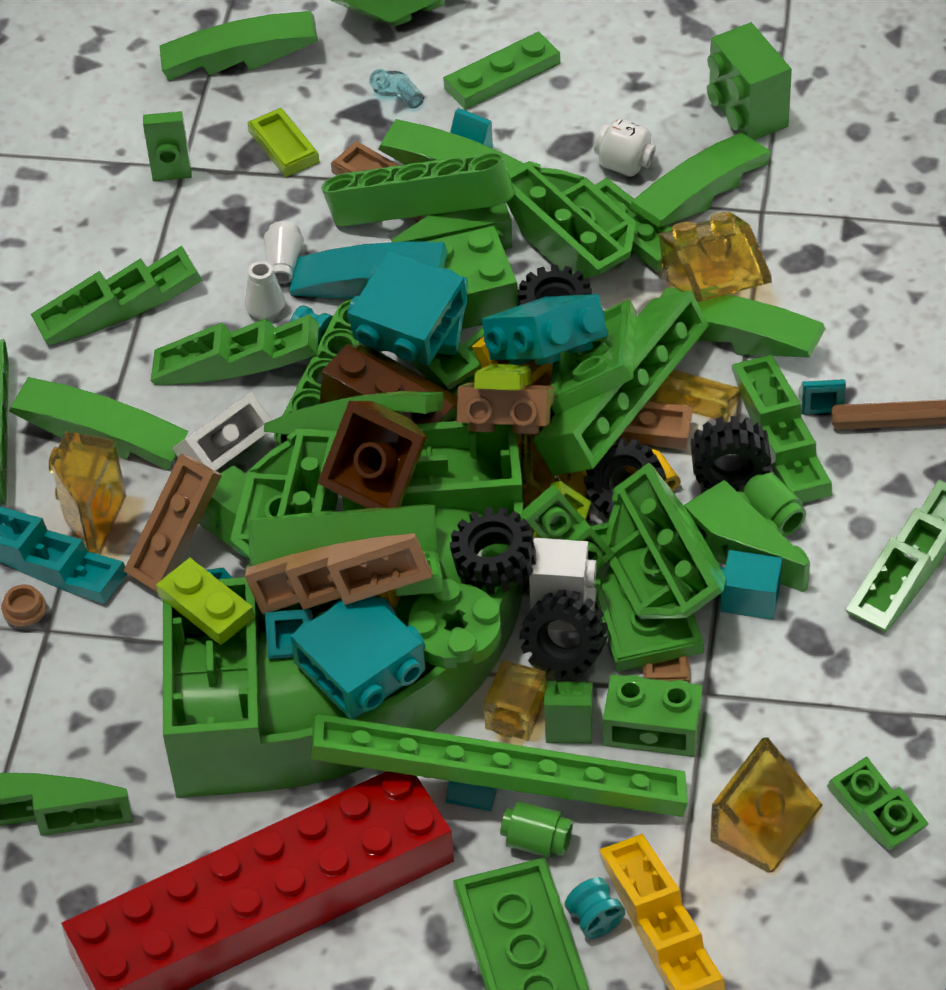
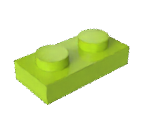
M190 557L156 584L159 597L219 645L225 643L255 618L253 606Z

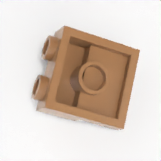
M474 383L458 386L457 423H468V431L494 432L495 424L512 425V433L538 434L539 426L550 424V406L554 404L555 386L527 385L521 390L474 389Z

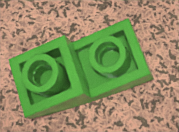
M554 484L521 512V516L541 538L588 541V560H596V571L615 555Z
M867 756L830 779L827 788L846 811L874 839L890 851L926 828L929 824L903 789L899 786L893 790Z

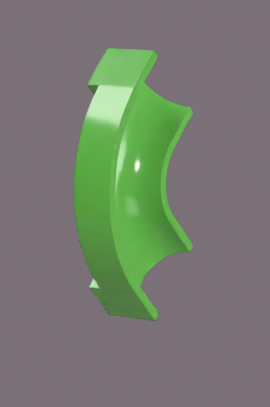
M457 421L416 424L427 436V440L400 507L423 504L435 505L437 550L435 552L438 553L442 580L452 579L458 584H463L461 577H458L450 550L451 534L453 530L459 531L458 523L462 519L470 523L469 514L475 511L479 517L484 516V508L492 507L493 514H498L499 507L507 508L509 516L513 511L521 516L523 511L517 433H512V425L495 424L494 432L468 431V423H457ZM342 496L344 511L367 509ZM504 544L490 545L482 549L477 555L482 557L497 556L505 552L510 546ZM522 574L524 583L517 587L514 582L509 583L511 591L503 593L502 587L498 586L495 587V594H488L499 604L501 628L499 644L488 658L474 665L473 660L458 663V668L453 669L437 667L425 661V671L421 673L415 682L408 686L400 687L384 698L377 708L372 711H365L354 720L433 732L449 719L480 688L499 661L513 633L521 608L525 575ZM245 577L218 579L253 606L255 617L222 645H219L163 600V739L176 798L301 787L340 778L364 769L362 767L332 764L310 759L312 728L315 715L322 714L349 718L294 663V657L268 659L265 614L262 615ZM483 586L481 589L484 592H486L485 586ZM423 594L403 595L400 597L395 614L406 627L409 626V613L412 606ZM339 599L307 609L312 610L314 620L332 608ZM297 603L272 612L303 609L301 604ZM450 621L447 623L446 630L452 631L455 627L464 629L465 626L462 621Z

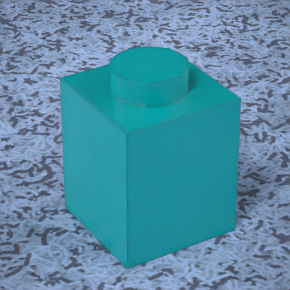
M729 550L726 566L720 567L726 577L724 590L720 593L721 612L774 620L781 587L782 558Z

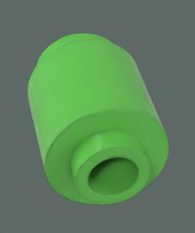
M775 474L756 475L745 485L744 494L750 500L752 507L765 519H771L783 536L794 533L803 524L806 518V510L803 508L802 500Z
M518 801L514 809H506L501 823L500 835L507 837L506 845L509 848L552 858L554 854L564 857L572 836L573 819L563 817V812Z

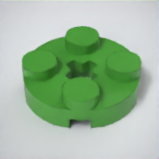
M443 579V592L423 594L414 603L409 613V625L418 630L426 645L424 660L434 666L446 669L458 668V663L473 660V665L482 662L494 652L501 638L499 604L479 588L458 584L452 579ZM450 621H462L465 626L464 629L455 627L452 631L446 630L447 623Z

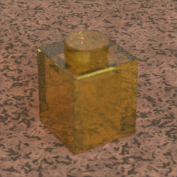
M502 660L484 700L485 729L494 731L502 737H516L529 741L544 706L546 671Z

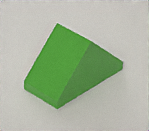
M547 681L544 695L546 743H592L593 681Z

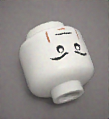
M616 119L610 125L604 124L598 134L594 147V153L599 155V162L604 168L626 176L636 175L642 167L649 168L656 152V146L651 144L650 131L646 127L624 119Z

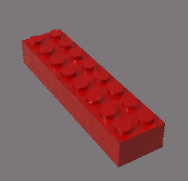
M385 771L62 922L61 925L69 953L88 990H187L454 862L452 830L417 776Z

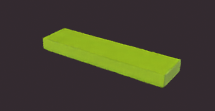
M490 364L475 372L474 389L521 390L532 383V367L530 365Z

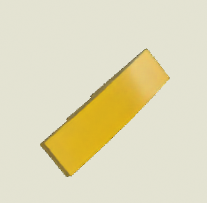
M640 834L599 849L600 857L617 894L669 990H726L723 976L704 949L702 933L682 904L679 887L645 836Z

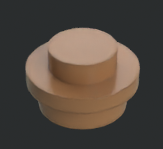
M22 584L8 590L2 602L1 610L4 619L9 624L17 627H27L43 618L46 612V601L42 593L33 586Z

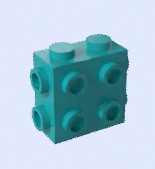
M388 251L380 265L376 264L372 268L368 277V283L360 296H355L349 305L347 317L350 320L353 338L366 347H377L394 353L404 361H416L429 366L468 303L464 277L459 276L450 269H439L422 263L413 256H402Z
M599 294L543 297L481 319L484 330V342L488 349L490 360H508L509 365H520L531 362L534 359L536 365L556 362L561 359V352L567 350L568 353H578L593 348L592 341L608 336L604 320L605 314L601 306Z
M372 596L344 605L341 598L332 608L314 620L304 622L296 632L290 635L294 663L349 719H355L365 711L374 710L382 703L384 698L400 687L412 684L425 671L424 649L426 645L423 637L415 627L411 625L406 627L396 617L394 609L383 597L377 598Z

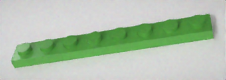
M316 714L313 723L311 760L679 817L684 816L688 804L685 771Z

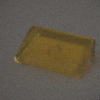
M673 370L648 401L693 406L692 413L714 419L723 417L724 422H728L740 391L736 386Z

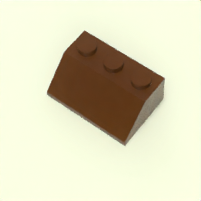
M347 344L322 370L320 404L358 395L396 391L444 392L443 410L427 414L402 411V415L411 419L415 424L457 421L458 396L385 354L364 345Z

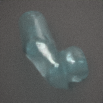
M377 69L369 77L370 86L373 87L374 92L381 96L400 97L411 109L418 108L424 101L422 92L403 72Z

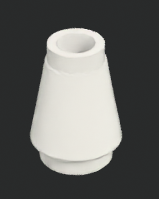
M286 221L271 224L268 231L264 234L267 262L272 265L279 284H287L292 281L295 266L304 242L300 228L296 224Z
M257 261L248 268L245 308L256 320L260 321L265 318L268 321L273 320L281 314L285 305V297L272 265L266 261Z

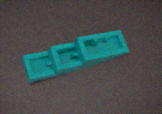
M388 242L335 248L298 257L289 292L291 296L353 299L355 296H360L368 283V277L372 268L376 264L380 265L388 251L402 256H413L422 263L439 269H444L448 251L444 242Z
M0 506L1 563L63 591L104 605L126 577L127 573L123 571L125 568L123 561L88 552L82 539L48 530L43 518Z

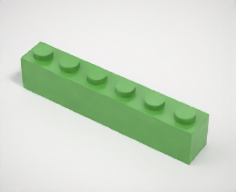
M691 290L651 299L636 317L633 380L554 415L550 420V424L545 426L533 441L553 476L593 469L707 329L709 323Z

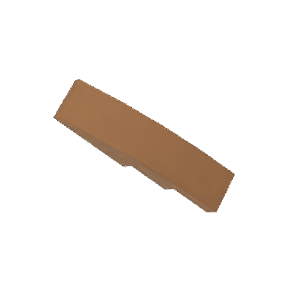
M413 533L338 543L290 554L246 567L244 577L263 615L265 612H272L300 603L304 610L342 598L344 605L431 578L432 570L416 534Z

